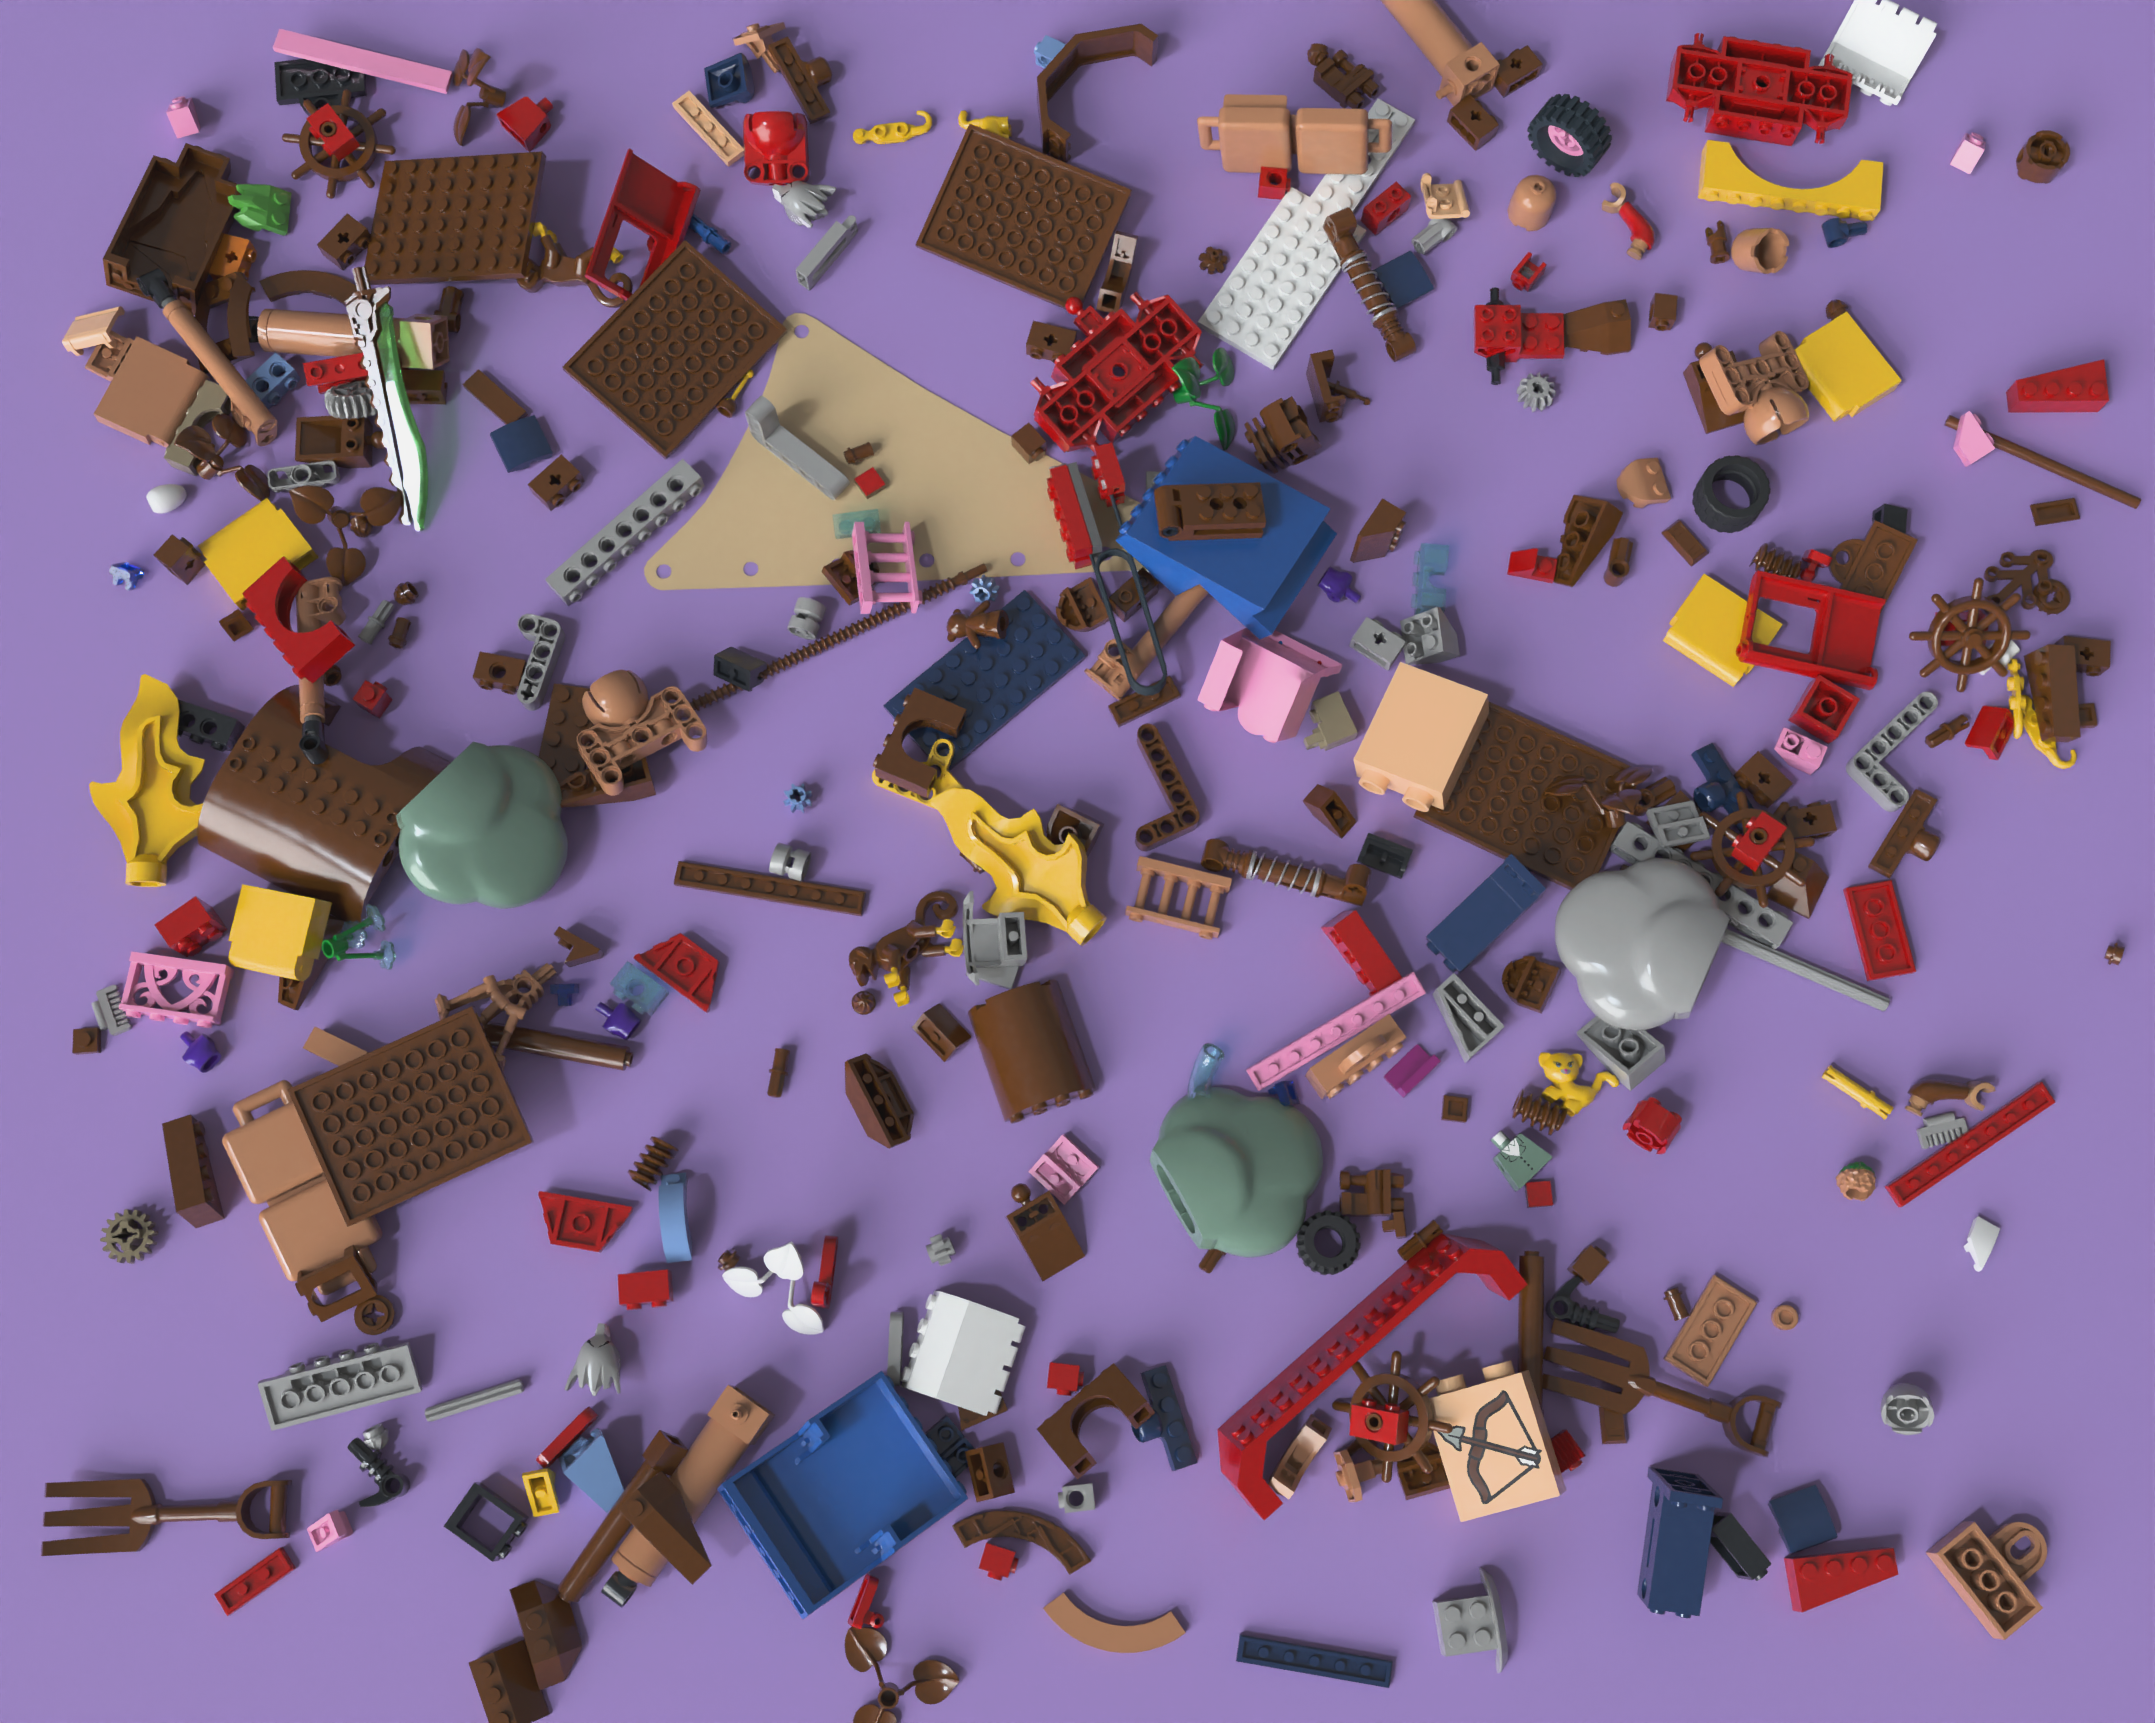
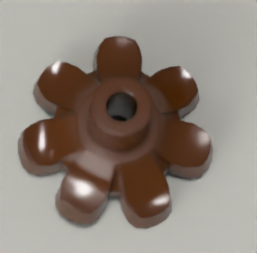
M1207 247L1206 253H1201L1198 258L1202 261L1199 265L1200 269L1206 270L1208 268V273L1211 275L1215 274V269L1219 273L1224 272L1223 264H1227V256L1223 255L1221 249L1216 250L1212 247Z

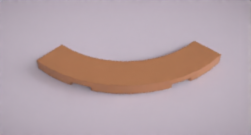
M1064 1592L1043 1607L1049 1617L1070 1636L1086 1645L1109 1652L1137 1653L1149 1651L1175 1641L1186 1633L1171 1611L1144 1624L1123 1626L1101 1622L1090 1617L1077 1608Z

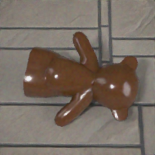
M988 600L982 602L970 616L956 609L947 621V640L954 642L956 638L968 637L972 646L978 649L981 646V642L977 635L1005 639L1006 629L1009 626L1008 615L1004 610L986 613L985 611L990 607Z

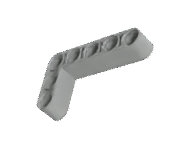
M760 396L746 410L745 416L752 436L830 499L835 500L850 484L843 473L780 425L776 409L767 398Z
M1931 692L1919 694L1846 764L1847 774L1888 812H1895L1906 804L1909 794L1879 762L1936 709L1938 700ZM1920 702L1925 703L1926 706H1927V709L1923 708V707L1920 705ZM1904 716L1911 720V724L1904 720ZM1888 731L1895 735V739L1888 735ZM1872 746L1876 747L1880 754H1876L1872 750ZM1856 761L1862 763L1864 769L1858 768ZM1873 778L1878 779L1881 786L1876 785ZM1891 795L1896 796L1898 803L1892 801Z

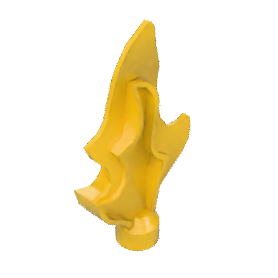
M146 674L141 675L138 696L123 720L120 730L121 773L116 782L101 784L92 781L89 787L94 805L113 828L121 843L127 862L125 884L137 887H161L167 884L166 864L168 859L179 847L197 836L199 816L203 803L197 805L190 799L191 785L202 773L205 760L189 756L180 748L178 742L179 700L168 684Z
M951 788L931 798L932 805L944 817L954 843L961 853L988 872L993 878L997 889L990 900L982 904V908L997 917L1000 913L1024 912V920L1047 923L1066 931L1081 946L1090 941L1101 929L1107 917L1088 901L1086 891L1087 855L1083 843L1075 834L1068 833L1063 844L1054 845L1045 836L1041 817L1034 808L1021 818L1008 819L1000 815L983 797L969 789Z

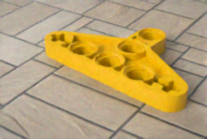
M948 739L937 740L932 746L927 762H921L930 767L938 765L942 771L932 788V797L951 788L965 789L948 770L955 752L954 744ZM946 743L949 745L950 752L947 756L939 755L937 751L939 744ZM874 769L872 779L877 786L936 809L930 800H924L919 794L912 791L904 792L895 784L893 788L890 786L892 783L886 780L880 782L881 778L876 777Z

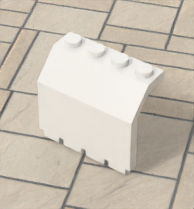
M1854 0L1825 55L1830 54L1831 56L1833 54V66L1853 74L1852 85L1860 87L1862 93L1868 96L1875 94L1881 97L1880 101L1886 105H1897L1937 34L1934 32V29L1938 23L1923 17L1920 24H1917L1915 22L1919 14L1903 7L1900 14H1897L1896 11L1899 4L1890 0H1882L1880 5L1876 4L1877 0ZM1824 57L1818 66H1824Z
M934 1291L933 1295H929L926 1302V1309L928 1310L925 1319L922 1318L919 1322L917 1342H914L910 1348L909 1357L911 1359L909 1365L904 1367L900 1378V1381H902L901 1387L987 1416L988 1411L997 1414L1002 1397L994 1393L995 1390L1002 1392L1005 1390L1010 1372L1002 1369L1004 1365L1012 1368L1018 1348L1011 1346L1012 1341L1021 1342L1026 1326L1018 1324L1019 1318L957 1296Z

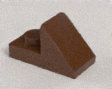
M560 926L554 933L559 939L558 944L571 950L564 962L568 967L601 959L604 955L599 948Z

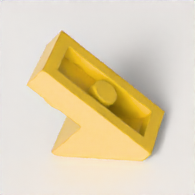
M549 1468L522 1473L534 1517L558 1513L560 1509L554 1487L556 1474Z

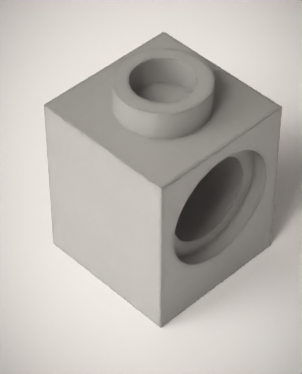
M1092 1483L1062 1487L1063 1492L1058 1493L1059 1508H1064L1065 1513L1095 1510ZM1073 1491H1080L1083 1494L1084 1500L1079 1506H1073L1069 1502V1495Z

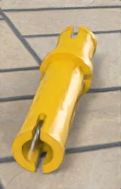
M1829 1065L1827 1067L1828 1070L1824 1071L1823 1079H1826L1860 1102L1861 1107L1869 1108L1884 1120L1888 1117L1887 1114L1892 1112L1894 1107L1875 1096L1874 1091H1868L1832 1065Z

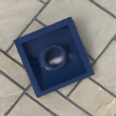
M743 53L736 54L704 68L709 106L711 108L734 101L747 103L754 96L755 89L752 69Z

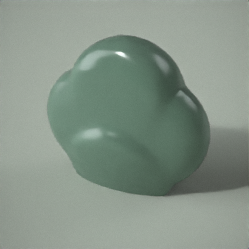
M473 741L396 815L398 827L401 829L398 842L400 860L414 886L426 896L440 902L449 904L478 902L499 909L516 908L526 905L549 892L562 873L568 852V839L560 817L562 793L554 772L541 758L520 747L509 745L486 746L485 744Z
M1211 1087L1193 1091L1178 1100L1171 1107L1162 1122L1158 1141L1152 1149L1149 1161L1174 1212L1199 1249H1216L1239 1257L1254 1258L1270 1255L1283 1249L1300 1230L1306 1217L1307 1200L1312 1196L1321 1179L1323 1151L1321 1140L1309 1119L1291 1104L1274 1097H1249L1231 1089Z

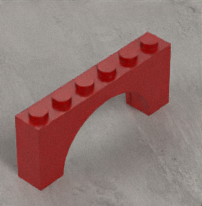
M283 556L242 594L247 600L246 606L256 614L254 616L255 619L262 626L266 627L263 629L265 633L273 640L275 639L273 642L275 647L282 653H285L282 657L288 664L294 666L292 671L301 680L306 678L313 684L350 651L355 644L348 634L332 620L310 632H293L290 624L292 602L307 579L297 566Z

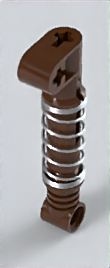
M1346 207L1327 216L1323 229L1341 260L1340 266L1342 271H1344L1343 273H1348L1351 279L1349 283L1354 284L1356 288L1355 294L1359 293L1362 299L1360 304H1365L1368 310L1366 312L1367 315L1374 314L1371 323L1374 328L1381 331L1380 334L1384 336L1383 339L1386 341L1387 353L1391 360L1396 362L1415 353L1416 345L1412 336L1405 332L1403 326H1401L1396 307H1394L1393 303H1389V294L1382 290L1383 283L1378 282L1376 279L1377 272L1372 271V262L1366 260L1368 257L1367 253L1358 246L1353 236L1357 227V221L1352 210Z
M1209 839L1206 841L1201 865L1207 870L1217 872L1227 867V871L1230 868L1234 873L1235 870H1238V874H1241L1242 878L1253 880L1255 875H1258V879L1262 880L1263 884L1268 881L1274 883L1275 887H1278V885L1286 886L1288 891L1294 888L1298 889L1300 894L1305 891L1309 892L1311 897L1318 898L1324 896L1361 907L1367 895L1372 871L1365 865H1350L1344 878L1329 874L1325 869L1319 867L1316 870L1315 866L1310 869L1303 867V863L1295 865L1291 864V860L1287 862L1280 861L1278 856L1275 859L1266 857V853H1263L1261 858H1259L1255 850L1240 853L1241 850L1238 849L1235 852V848L1229 850L1228 844L1219 839Z

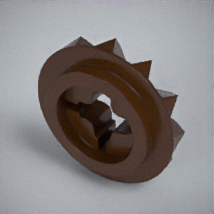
M2048 579L2053 584L2050 593L2055 592L2053 600L2047 603V595L2039 594L2036 590L2037 585L2034 588L2033 595L2037 598L2036 605L2039 608L2038 611H2044L2047 615H2057L2068 607L2070 595L2068 589L2061 582ZM2045 585L2041 586L2043 589H2048Z
M376 1295L357 1305L354 1312V1320L361 1332L368 1335H378L386 1332L393 1324L396 1313L393 1303L384 1296ZM374 1308H376L377 1312L384 1313V1315L377 1318L376 1326L374 1319L365 1317V1315L373 1313Z

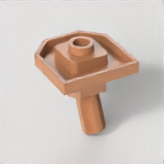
M784 22L769 26H759V23L747 26V31L741 33V35L732 38L735 46L746 43L757 59L763 57L774 73L780 71L768 50V46L774 43L772 34L786 29Z
M1347 1449L1333 1452L1338 1471L1335 1472L1339 1486L1344 1487L1348 1501L1358 1502L1363 1500L1360 1482L1375 1478L1376 1475L1381 1474L1383 1460L1374 1459L1353 1464Z

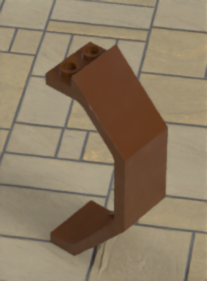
M1135 24L1075 34L1037 76V103L1043 154L1046 155L1049 152L1053 158L1065 163L1071 158V155L1068 154V151L1071 149V143L1068 142L1071 134L1049 118L1047 103L1073 73L1083 65L1130 56L1138 57L1152 67L1157 61L1158 35L1143 24Z

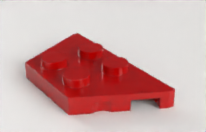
M679 933L668 941L661 942L653 946L652 949L642 954L638 953L633 957L635 961L704 1012L708 1013L710 1011L720 962L683 934Z
M543 1191L538 1193L544 1212V1220L548 1228L550 1244L601 1253L633 1212V1207Z

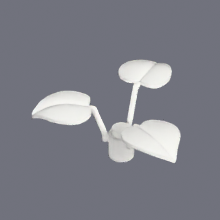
M793 1242L766 1252L764 1262L769 1271L761 1278H758L755 1270L748 1267H734L723 1273L722 1277H724L725 1282L735 1292L745 1297L759 1296L763 1291L761 1283H764L773 1273H777L780 1278L790 1279L789 1309L784 1310L782 1313L785 1323L791 1329L808 1335L819 1334L825 1330L823 1320L814 1308L805 1304H797L795 1306L793 1304L795 1280L800 1279L804 1273L801 1255L798 1253Z

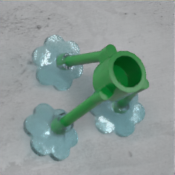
M371 904L366 905L367 917L362 919L361 923L358 921H347L344 923V929L341 933L322 942L324 955L327 958L336 957L338 961L373 958L374 960H380L381 968L391 970L396 959L393 943L386 940L382 941L380 949L373 951V953H345L348 948L356 947L360 949L365 946L364 940L367 939V932L362 929L363 927L373 926L375 930H380L381 932L386 929L384 917L380 914L378 908Z

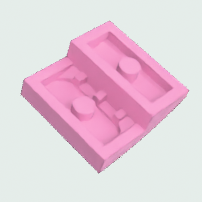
M1062 1134L1028 1172L1065 1205L1099 1169V1166L1065 1134Z

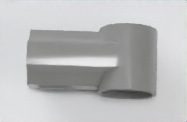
M1449 218L1431 219L1428 226L1412 238L1411 243L1419 254L1425 255L1441 241L1446 242L1457 231V226Z

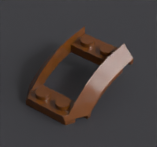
M233 272L205 283V288L195 313V318L207 332L210 309L228 302L227 325L229 338L216 344L232 364L255 356L249 344V339L251 338L249 302L251 293L256 291L255 287H251L247 282L248 278L242 272ZM198 359L200 370L205 374L209 373Z

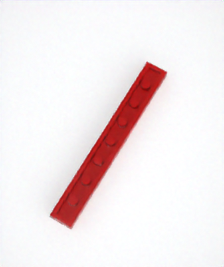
M2037 1082L1968 1129L1967 1132L1961 1134L1884 1187L1896 1205L1903 1207L2055 1103V1100L2043 1082Z

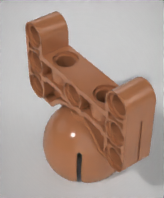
M1782 331L1775 332L1759 344L1760 357L1734 363L1728 349L1718 345L1699 360L1700 367L1721 411L1726 415L1745 411L1744 428L1747 436L1755 445H1762L1778 438L1776 430L1778 429L1782 435H1786L1809 420L1807 404L1799 395V393L1808 388L1809 381L1788 336Z
M616 670L596 680L590 686V691H586L583 695V709L594 726L578 734V749L586 765L603 791L608 795L615 796L623 791L622 769L681 738L686 746L695 752L702 751L707 746V731L704 724L684 694L677 687H666L661 692L651 696L649 700L646 686L637 674L630 670ZM676 700L674 703H669L668 701ZM683 717L689 718L688 720H685V721L680 720V719L683 718ZM694 735L701 736L700 738H692ZM640 739L647 740L646 742H638ZM586 743H593L591 746H584ZM598 761H605L603 764H596ZM610 779H617V781L613 783L607 782Z

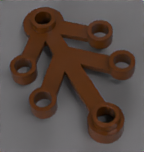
M2035 550L2030 556H2015L2011 552H2004L1999 560L2002 567L2009 568L2012 565L2028 566L2024 570H1999L1997 567L1990 566L1984 573V579L1988 582L2012 580L1998 594L1990 595L1987 598L2000 605L2021 586L2023 597L2021 606L2024 609L2031 610L2037 602V598L2032 592L2031 576L2037 572L2039 583L2036 590L2041 595H2048L2053 584L2048 580L2047 569L2052 566L2053 557L2046 550ZM2004 558H2008L2011 561L2007 562L2004 560ZM1992 572L1995 576H1990L1988 573ZM2045 585L2048 589H2043L2041 586ZM2025 600H2031L2033 603L2029 604Z

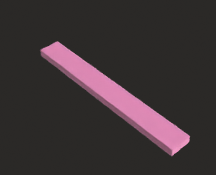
M279 29L273 45L275 52L447 94L453 77L452 71L284 29Z
M1411 972L1247 1068L1246 1071L1257 1090L1260 1091L1378 1022L1388 1014L1397 1011L1426 994L1415 973Z

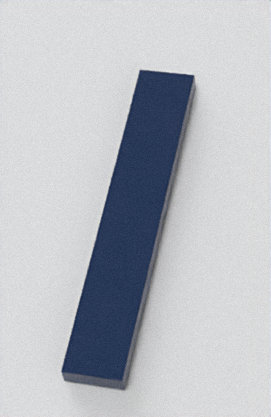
M1239 1634L1236 1655L1237 1662L1386 1688L1390 1686L1393 1661L1241 1634Z

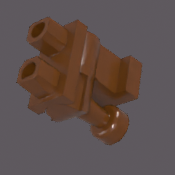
M1339 50L1332 59L1328 57L1315 68L1313 82L1335 101L1339 102L1342 108L1349 106L1352 109H1360L1365 101L1361 95L1365 93L1369 98H1373L1379 92V85L1373 80L1374 72L1371 69L1368 70L1363 64L1353 65L1347 60L1348 54L1343 50ZM1338 68H1342L1346 74L1344 75Z
M1375 1169L1367 1174L1351 1175L1349 1170H1340V1190H1349L1351 1185L1364 1186V1193L1341 1192L1339 1195L1340 1215L1344 1217H1389L1393 1212L1404 1211V1198H1391V1189L1404 1188V1175L1391 1173V1169Z

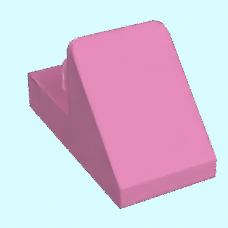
M338 1510L328 1513L307 1528L316 1552L353 1534L346 1513L344 1511L339 1512Z

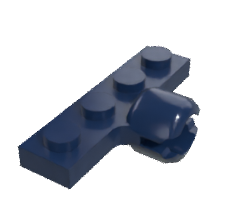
M1708 744L1694 751L1691 756L1707 781L1694 790L1693 799L1696 806L1704 812H1711L1719 807H1723L1728 814L1739 811L1736 794L1740 791L1743 792L1714 744ZM1747 798L1748 808L1754 809L1749 799ZM1742 823L1737 824L1736 827L1741 834L1744 833Z
M1166 1365L1140 1373L1150 1406L1155 1414L1137 1429L1131 1424L1135 1438L1141 1443L1156 1438L1161 1439L1172 1471L1198 1463Z

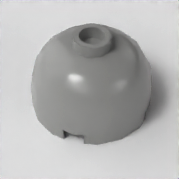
M1901 1383L1890 1387L1883 1395L1880 1407L1881 1416L1884 1424L1886 1425L1887 1423L1892 1427V1431L1903 1435H1914L1921 1433L1922 1428L1927 1425L1929 1427L1932 1425L1934 1419L1932 1401L1922 1388L1915 1384Z

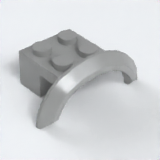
M970 891L963 900L965 965L968 978L975 985H980L979 973L976 968L1024 966L1027 960L1024 912L1000 913L998 918L973 919L974 896L973 891Z
M1481 1567L1479 1568L1480 1577L1487 1595L1432 1601L1441 1654L1446 1657L1496 1649L1495 1664L1497 1673H1500L1508 1660L1505 1624L1492 1575Z

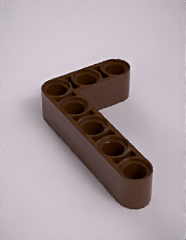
M1146 723L1138 729L1137 745L1171 813L1138 828L1135 844L1141 851H1150L1192 832L1197 828L1200 817L1199 811L1158 729L1154 725ZM1145 733H1150L1154 738L1150 741H1145L1141 736ZM1159 753L1164 757V759L1161 761H1155L1152 759L1151 756L1153 754ZM1164 774H1171L1174 780L1166 782L1162 779V776ZM1180 794L1184 797V801L1175 802L1172 796ZM1188 814L1193 816L1195 821L1186 823L1182 817ZM1169 824L1174 830L1170 833H1165L1162 831L1161 826ZM1142 834H1148L1152 837V841L1145 843L1139 837Z

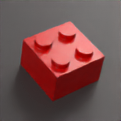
M1818 675L1808 684L1788 721L1825 743L1830 744L1838 738L1860 699Z
M196 896L154 924L168 946L185 957L198 954L204 945L218 940L223 935L222 933L227 930L213 907Z

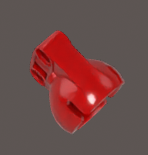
M786 111L746 114L743 120L744 175L746 179L752 184L774 186V184L782 186L793 181L807 182L810 177L808 129L805 115L802 113H794L792 115L791 112ZM803 167L805 169V174L802 178L794 177L793 172L795 168ZM752 168H759L761 171L757 179H752L749 176Z

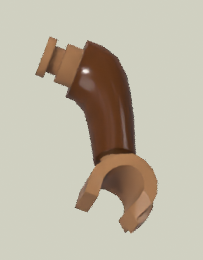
M1927 1079L1918 1081L1910 1087L1907 1092L1911 1095L1909 1099L1910 1105H1906L1904 1109L1921 1117L1923 1115L1921 1110L1926 1109L1928 1104L1933 1105L1938 1100L1954 1099L1964 1100L1970 1107L1983 1111L1985 1106L1976 1100L1977 1093L1980 1090L1985 1093H1991L1996 1090L1993 1085L1985 1081L1960 1083Z

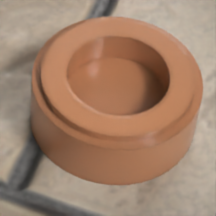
M1780 1305L1772 1311L1771 1320L1776 1328L1790 1330L1797 1325L1798 1314L1793 1307Z

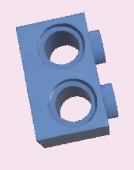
M275 352L245 381L269 410L273 405L278 404L289 390L294 389L301 378L295 369Z

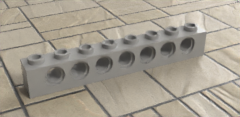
M684 459L680 460L545 579L549 587L567 606L577 602L589 587L592 588L597 585L600 578L606 572L614 570L622 558L631 555L639 543L648 540L656 528L665 525L673 513L682 510L690 498L696 497L701 493L705 486L701 476ZM683 486L680 491H673L676 487ZM660 501H666L663 506H656ZM643 516H649L646 521H639ZM632 531L629 536H622L624 532ZM615 546L612 551H605L607 547ZM598 561L595 566L588 567L590 562ZM580 576L578 581L571 582L573 577Z
M1627 821L1621 827L1609 848L1610 852L1631 865L1647 859H1653L1655 854L1661 855L1664 859H1673L1685 863L1699 872L1711 885L1713 891L1724 879L1720 874L1712 873L1705 869L1701 862L1692 861L1685 857L1681 850L1674 847L1663 848L1655 835H1649L1644 832L1643 828L1634 822L1630 823ZM1634 842H1640L1644 850L1636 849ZM1731 885L1725 892L1726 901H1721L1717 897L1720 909L1730 919L1729 925L1770 948L1776 949L1780 946L1793 924L1792 921L1788 920L1786 914L1774 911L1769 907H1760L1758 898H1752L1746 894L1747 892L1743 888L1736 885ZM1738 905H1743L1747 910V914H1742L1738 910ZM1759 917L1767 921V927L1759 923Z

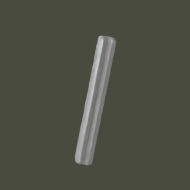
M517 1379L426 1408L425 1417L427 1421L432 1422L523 1393V1382Z

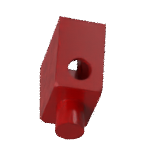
M523 97L498 112L497 117L501 126L530 152L551 128L547 113L553 109V105L545 97L537 104L529 97Z

